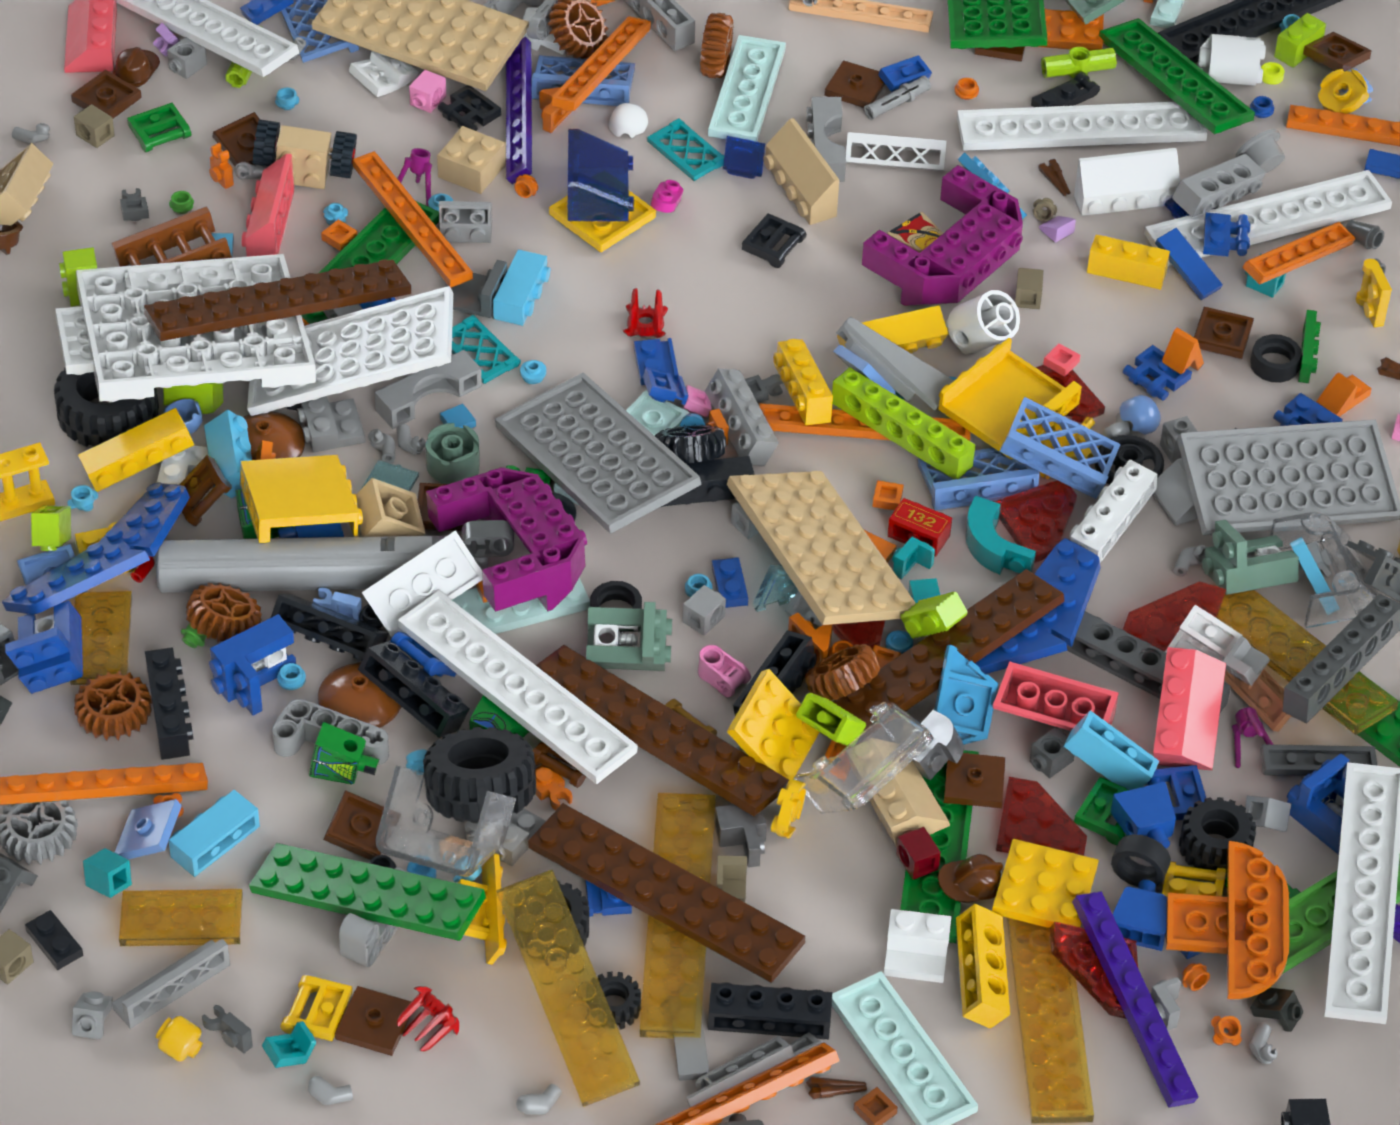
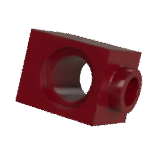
M925 827L909 830L898 836L896 855L912 880L939 870L941 852Z

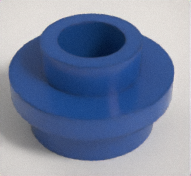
M1258 96L1251 102L1250 109L1255 112L1254 116L1258 118L1270 117L1274 113L1273 101L1269 97Z

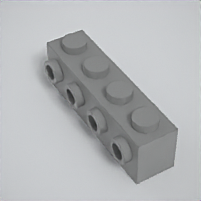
M718 368L710 380L705 393L714 410L720 409L729 426L728 437L738 456H750L752 465L765 466L779 442L741 371Z

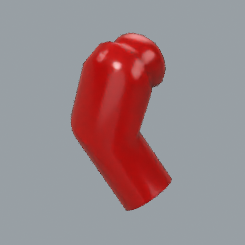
M148 556L149 561L137 566L133 570L131 577L134 581L141 583L155 565L153 557Z

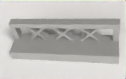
M223 939L216 943L213 940L208 941L113 1001V1010L130 1029L230 966L228 944Z

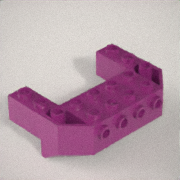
M957 165L942 177L940 200L964 213L965 216L920 253L879 229L863 242L862 265L902 289L900 304L904 306L958 303L1020 250V244L1023 240V222L1018 199Z
M501 467L426 491L428 517L439 532L479 519L504 520L510 524L516 535L530 552L529 555L482 570L484 597L495 612L535 598L539 599L548 612L553 610L573 590L586 566L585 546L587 545V538L582 529L579 530L575 525L572 515L565 512L560 499H556L553 496L550 486L547 483L544 484L538 474Z

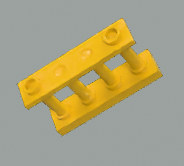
M40 442L0 454V479L2 478L4 492L0 493V522L34 512L42 506L55 505V499L47 480L41 481L39 467L49 464V460ZM28 471L30 484L14 488L12 475Z

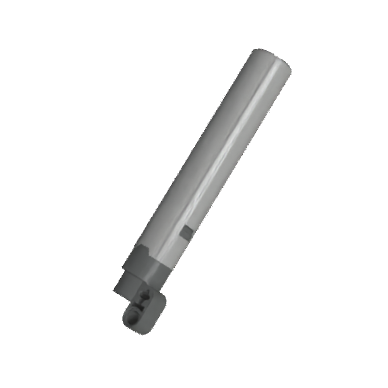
M469 521L462 527L461 536L459 537L481 570L488 568V557H504L511 554L514 550V530L507 521ZM446 536L270 538V542L259 543L258 538L164 540L156 553L157 587L161 593L193 592L200 585L207 586L208 583H212L215 586L218 583H221L223 586L230 585L234 589L240 588L241 591L318 590L319 588H327L329 590L367 589Z

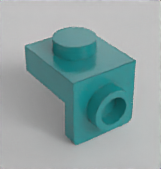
M911 537L902 548L899 547L894 552L892 562L894 563L893 572L898 578L903 579L916 563L930 569L934 564L935 549L926 542Z
M302 1021L296 1023L291 1034L266 1037L262 1047L274 1067L279 1068L306 1064L316 1045V1040Z

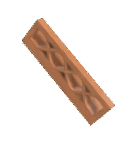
M1226 669L1224 681L1251 708L1256 710L1258 716L1273 731L1279 732L1290 717H1292L1283 712L1284 689L1264 669L1252 686L1231 675Z

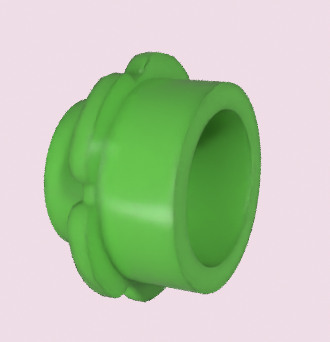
M177 191L172 194L169 206L173 208L174 212L185 214L194 207V200L190 193Z
M191 623L185 629H181V634L184 635L182 641L192 648H196L198 645L201 647L205 645L207 636L197 634V629L190 627Z

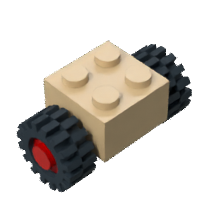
M259 119L254 141L253 164L270 166L285 154H292L294 185L325 189L329 161L331 159L330 176L351 178L353 169L352 159H355L357 134L336 131L333 148H330L331 132L281 125V130H279L280 122Z

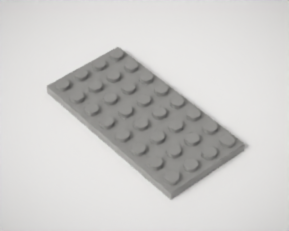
M584 372L495 418L496 427L610 534L701 485L698 474Z
M1376 419L1180 433L1177 437L1202 535H1212L1215 532V521L1226 520L1238 532L1400 520V501Z

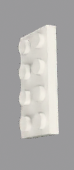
M453 531L361 593L392 638L397 632H404L398 627L399 618L438 590L453 600L483 580L482 570L457 532Z

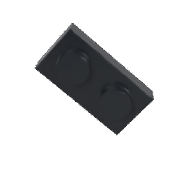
M51 910L25 924L26 932L57 970L83 956L81 946Z

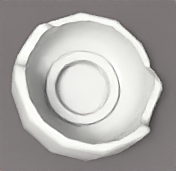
M622 103L615 107L609 119V130L617 137L626 133L633 138L635 135L645 131L648 125V116L644 109L638 105Z

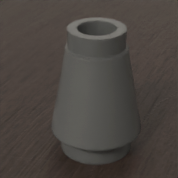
M1350 220L1346 225V229L1356 238L1355 240L1367 249H1377L1383 242L1384 231L1377 225Z

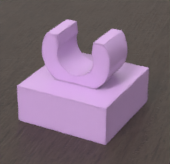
M161 23L155 30L162 37L156 38L153 45L166 57L168 56L167 50L181 40Z

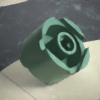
M446 423L430 431L425 444L426 468L432 478L441 484H451L479 474V438L473 429L465 425L461 428L455 427V423Z

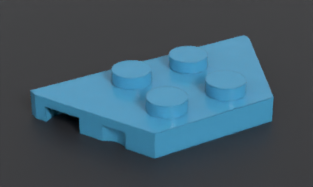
M964 152L958 158V161L971 173L1006 193L1010 192L976 156L971 159ZM1020 208L1021 217L1023 220L1027 216V214Z
M948 645L946 647L934 711L951 720L964 745L988 739L998 682L989 675L984 674L973 661H969L961 655L955 646Z

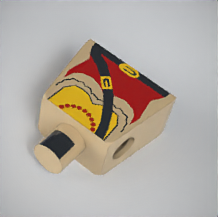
M921 211L887 232V234L920 253L940 237L943 232Z

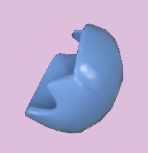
M1138 395L1124 401L1119 408L1121 419L1132 422V431H1138L1146 435L1156 431L1160 424V411L1156 403L1147 396Z
M181 399L165 407L164 413L174 408L177 409L190 435L198 430L203 421L200 406L194 399Z

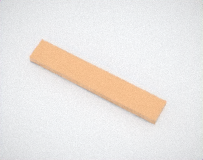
M790 0L789 2L790 11L929 33L933 19V11L867 0H817V3L815 5L813 3V6H806L802 0Z

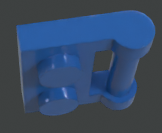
M397 632L391 638V643L396 644L402 651L424 667L423 670L430 676H456L453 670L406 633Z
M1197 765L1156 769L1153 777L1147 782L1148 785L1170 782L1177 806L1173 807L1176 821L1183 820L1190 806L1194 807L1195 802L1199 800L1204 802L1206 798Z

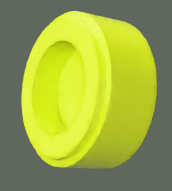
M1268 62L1261 66V69H1263L1262 81L1264 83L1275 85L1283 81L1285 70L1280 64Z

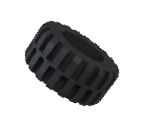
M64 368V371H61L58 375L57 382L54 385L57 418L61 429L72 440H78L79 444L86 447L88 445L95 447L157 417L159 414L157 387L154 388V397H146L140 400L122 399L113 403L97 404L90 402L99 397L94 372L82 375L67 374L66 368Z
M475 727L473 730L466 731L462 729L458 730L455 734L449 733L443 736L442 740L438 739L433 743L423 760L427 801L437 813H441L442 816L448 819L452 817L459 822L466 820L471 823H479V821L493 822L498 818L505 819L510 817L512 813L517 814L525 806H528L536 793L535 760L532 747L522 736L517 733L513 735L509 730L503 729L500 731L493 727L488 729Z

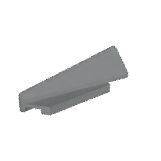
M849 317L836 333L846 341L845 346L848 350L868 362L907 401L917 394L933 410L939 408V393L945 385H950L954 381L953 379L856 319Z
M810 1032L791 1044L777 1036L699 1077L695 1083L697 1091L686 1097L689 1107L793 1058L822 1042ZM831 1068L823 1073H814L804 1078L803 1082L808 1081L810 1077H820L829 1074Z

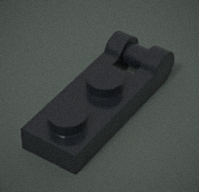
M1080 72L1074 79L1032 97L1031 106H1075L1096 96L1100 91V86L1094 81L1091 82L1090 77L1086 73Z

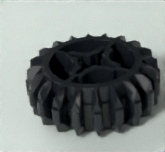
M683 425L661 430L655 435L658 440L687 464L714 460L725 454L726 437L724 436V430L717 426Z

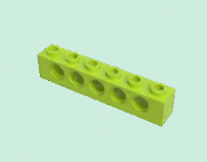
M849 367L833 381V405L954 480L960 479L973 467L974 443L856 370Z

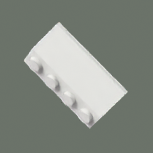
M1176 148L1080 158L1078 161L1074 197L1081 216L1178 205L1172 199L1180 183Z

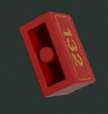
M903 498L889 518L887 537L904 544L911 537H914L932 546L935 549L934 556L936 557L951 535L952 517Z

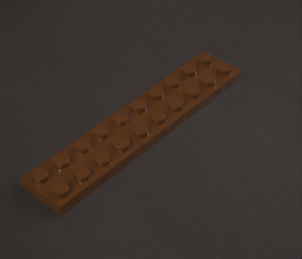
M380 260L371 264H357L354 267L331 269L328 272L317 274L308 273L301 277L282 278L279 281L268 283L260 282L252 286L233 287L229 290L207 292L198 296H184L171 301H157L153 304L144 305V315L159 340L165 341L411 294V284L394 260Z
M1025 569L968 608L967 615L948 631L930 634L882 667L877 676L870 683L865 684L863 688L856 690L855 693L848 694L846 697L834 700L833 703L837 704V706H840L866 723V727L856 746L938 689L946 647L948 645L955 646L958 649L957 651L967 660L976 663L1065 601L1064 594Z
M566 645L561 646L536 665L637 744L638 747L754 817L778 798L782 788L786 789L789 779L769 767L756 762L754 758L749 757L744 752L591 660L586 659V657Z
M564 803L528 840L529 849L770 983L776 979L805 944V935Z

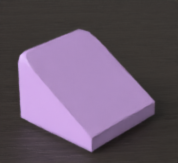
M1057 216L1040 225L1039 229L1056 243L1074 233L1076 220Z

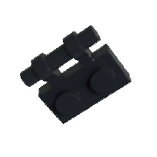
M469 85L450 95L451 104L447 105L441 102L438 105V110L442 112L443 117L448 121L457 123L459 129L464 126L477 131L478 127L474 123L478 122L484 127L502 115L501 107ZM463 111L465 115L462 116L459 112Z

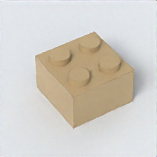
M462 126L437 155L438 178L482 194L506 165V142Z
M371 478L356 494L357 508H361L363 517L362 525H359L362 537L424 536L426 534L416 493Z

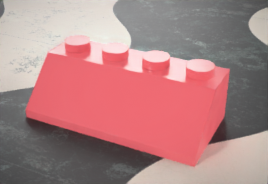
M75 0L68 6L65 73L113 71L117 20L116 0Z
M285 154L264 169L261 180L256 182L255 192L257 196L252 197V214L247 215L246 228L248 230L242 234V247H246L247 257L279 254L295 192L292 154Z
M1167 647L1153 749L1154 757L1159 760L1158 765L1170 767L1197 765V768L1200 770L1213 771L1226 663L1198 650Z
M1009 662L993 703V709L1071 731L1090 710L1111 725L1116 713L1119 693Z

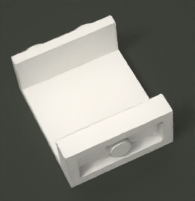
M891 909L884 976L943 983L951 916Z

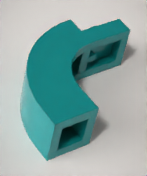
M975 496L969 507L966 526V543L973 557L982 566L999 575L1004 568L1016 573H1021L1025 569L1032 572L1036 551L1011 543L1000 537L995 531L999 522L1001 504Z

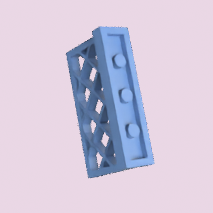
M293 0L296 2L294 7L288 6L281 10L293 41L297 37H301L306 41V46L300 53L303 63L348 48L350 53L359 50V46L344 40L332 44L327 43L332 36L313 30L312 25L306 24L309 19H315L318 13H314L318 7L323 8L328 0ZM303 4L311 5L308 11L301 10V6ZM295 15L303 17L300 22L292 21ZM301 30L309 32L307 37H302L298 35L301 32ZM316 34L325 35L321 41L313 39ZM308 45L316 47L315 50L304 52Z
M539 55L535 73L532 75V99H539V92L543 89L562 87L587 59ZM620 62L608 74L612 77L609 79L605 78L582 103L610 106L629 103L635 63ZM559 71H563V72H564L563 74H560V75L557 74V72H559Z
M1024 397L999 452L1096 499L1106 484L1120 444ZM1025 408L1035 412L1038 418L1029 420L1024 411ZM1048 422L1059 424L1062 430L1053 432ZM1042 424L1046 433L1037 435L1033 426ZM1025 427L1030 437L1017 432L1016 429ZM1078 433L1082 435L1086 442L1077 444L1072 434ZM1066 436L1070 445L1061 447L1057 437ZM1049 439L1054 449L1043 445L1040 441ZM1102 445L1110 449V454L1101 456L1097 446ZM1090 448L1094 457L1085 459L1081 449ZM1074 451L1078 461L1066 456L1065 453ZM1098 463L1102 473L1090 468L1089 465Z
M995 448L975 450L973 467L983 471L977 473L968 470L960 479L956 480L939 470L935 471L927 468L931 467V465L918 459V467L932 496V506L935 511L969 506L975 496L996 502L1038 495V470L1017 460H1010ZM985 458H987V459H990V460H992V461H991L990 463H986V462L980 461V459H985ZM998 463H1001L1009 467L1005 470L1003 468L997 467L996 465Z

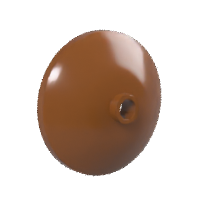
M273 411L254 416L248 414L243 417L248 424L247 431L251 444L252 460H255L256 450L262 440L273 442L272 452L276 453V459L294 458L302 455L305 448L303 429L293 418Z
M361 663L342 666L331 672L323 680L318 691V704L380 728L392 721L401 709L397 702L358 670Z

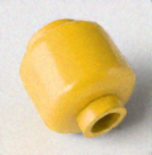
M176 1016L173 1019L168 1017L155 1037L158 1039L159 1050L178 1062L184 1061L188 1056L194 1058L203 1046V1043L199 1041L202 1033L201 1029L183 1016Z

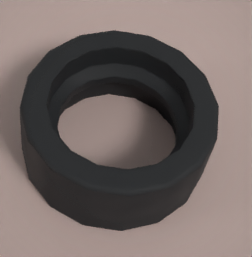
M1278 334L1262 336L1253 346L1250 359L1251 368L1263 380L1279 383L1289 381L1299 371L1302 352L1297 342L1289 337ZM1278 353L1287 357L1290 362L1275 364L1264 359L1262 355Z
M623 581L602 583L594 589L590 596V607H600L603 603L610 600H621L630 604L632 609H642V596L639 590Z
M1132 834L1123 837L1118 842L1112 856L1111 865L1118 877L1130 885L1138 887L1140 881L1150 880L1157 887L1164 881L1171 858L1167 849L1153 838ZM1129 856L1144 859L1152 866L1138 864Z

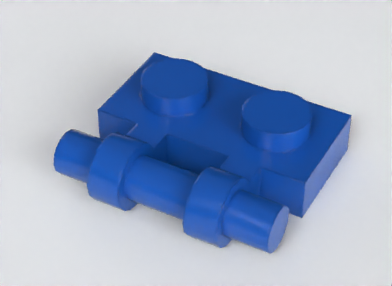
M1206 212L1203 254L1228 257L1229 250H1236L1239 256H1245L1250 247L1248 234L1250 233L1251 225L1248 221V216L1241 214L1237 222H1231V215ZM1230 234L1238 236L1236 238L1230 237Z
M1152 345L1135 358L1134 365L1137 368L1126 365L1123 373L1129 377L1130 382L1144 387L1150 396L1158 397L1164 401L1168 397L1169 392L1163 388L1167 387L1173 392L1191 379L1192 371L1186 369L1183 374H1179L1162 362L1165 353ZM1149 374L1150 376H1152L1153 378H1155V380H1154V381L1150 380L1149 378L1146 377V375Z
M1302 393L1285 405L1284 412L1278 410L1273 417L1274 420L1280 423V426L1343 421L1342 418Z

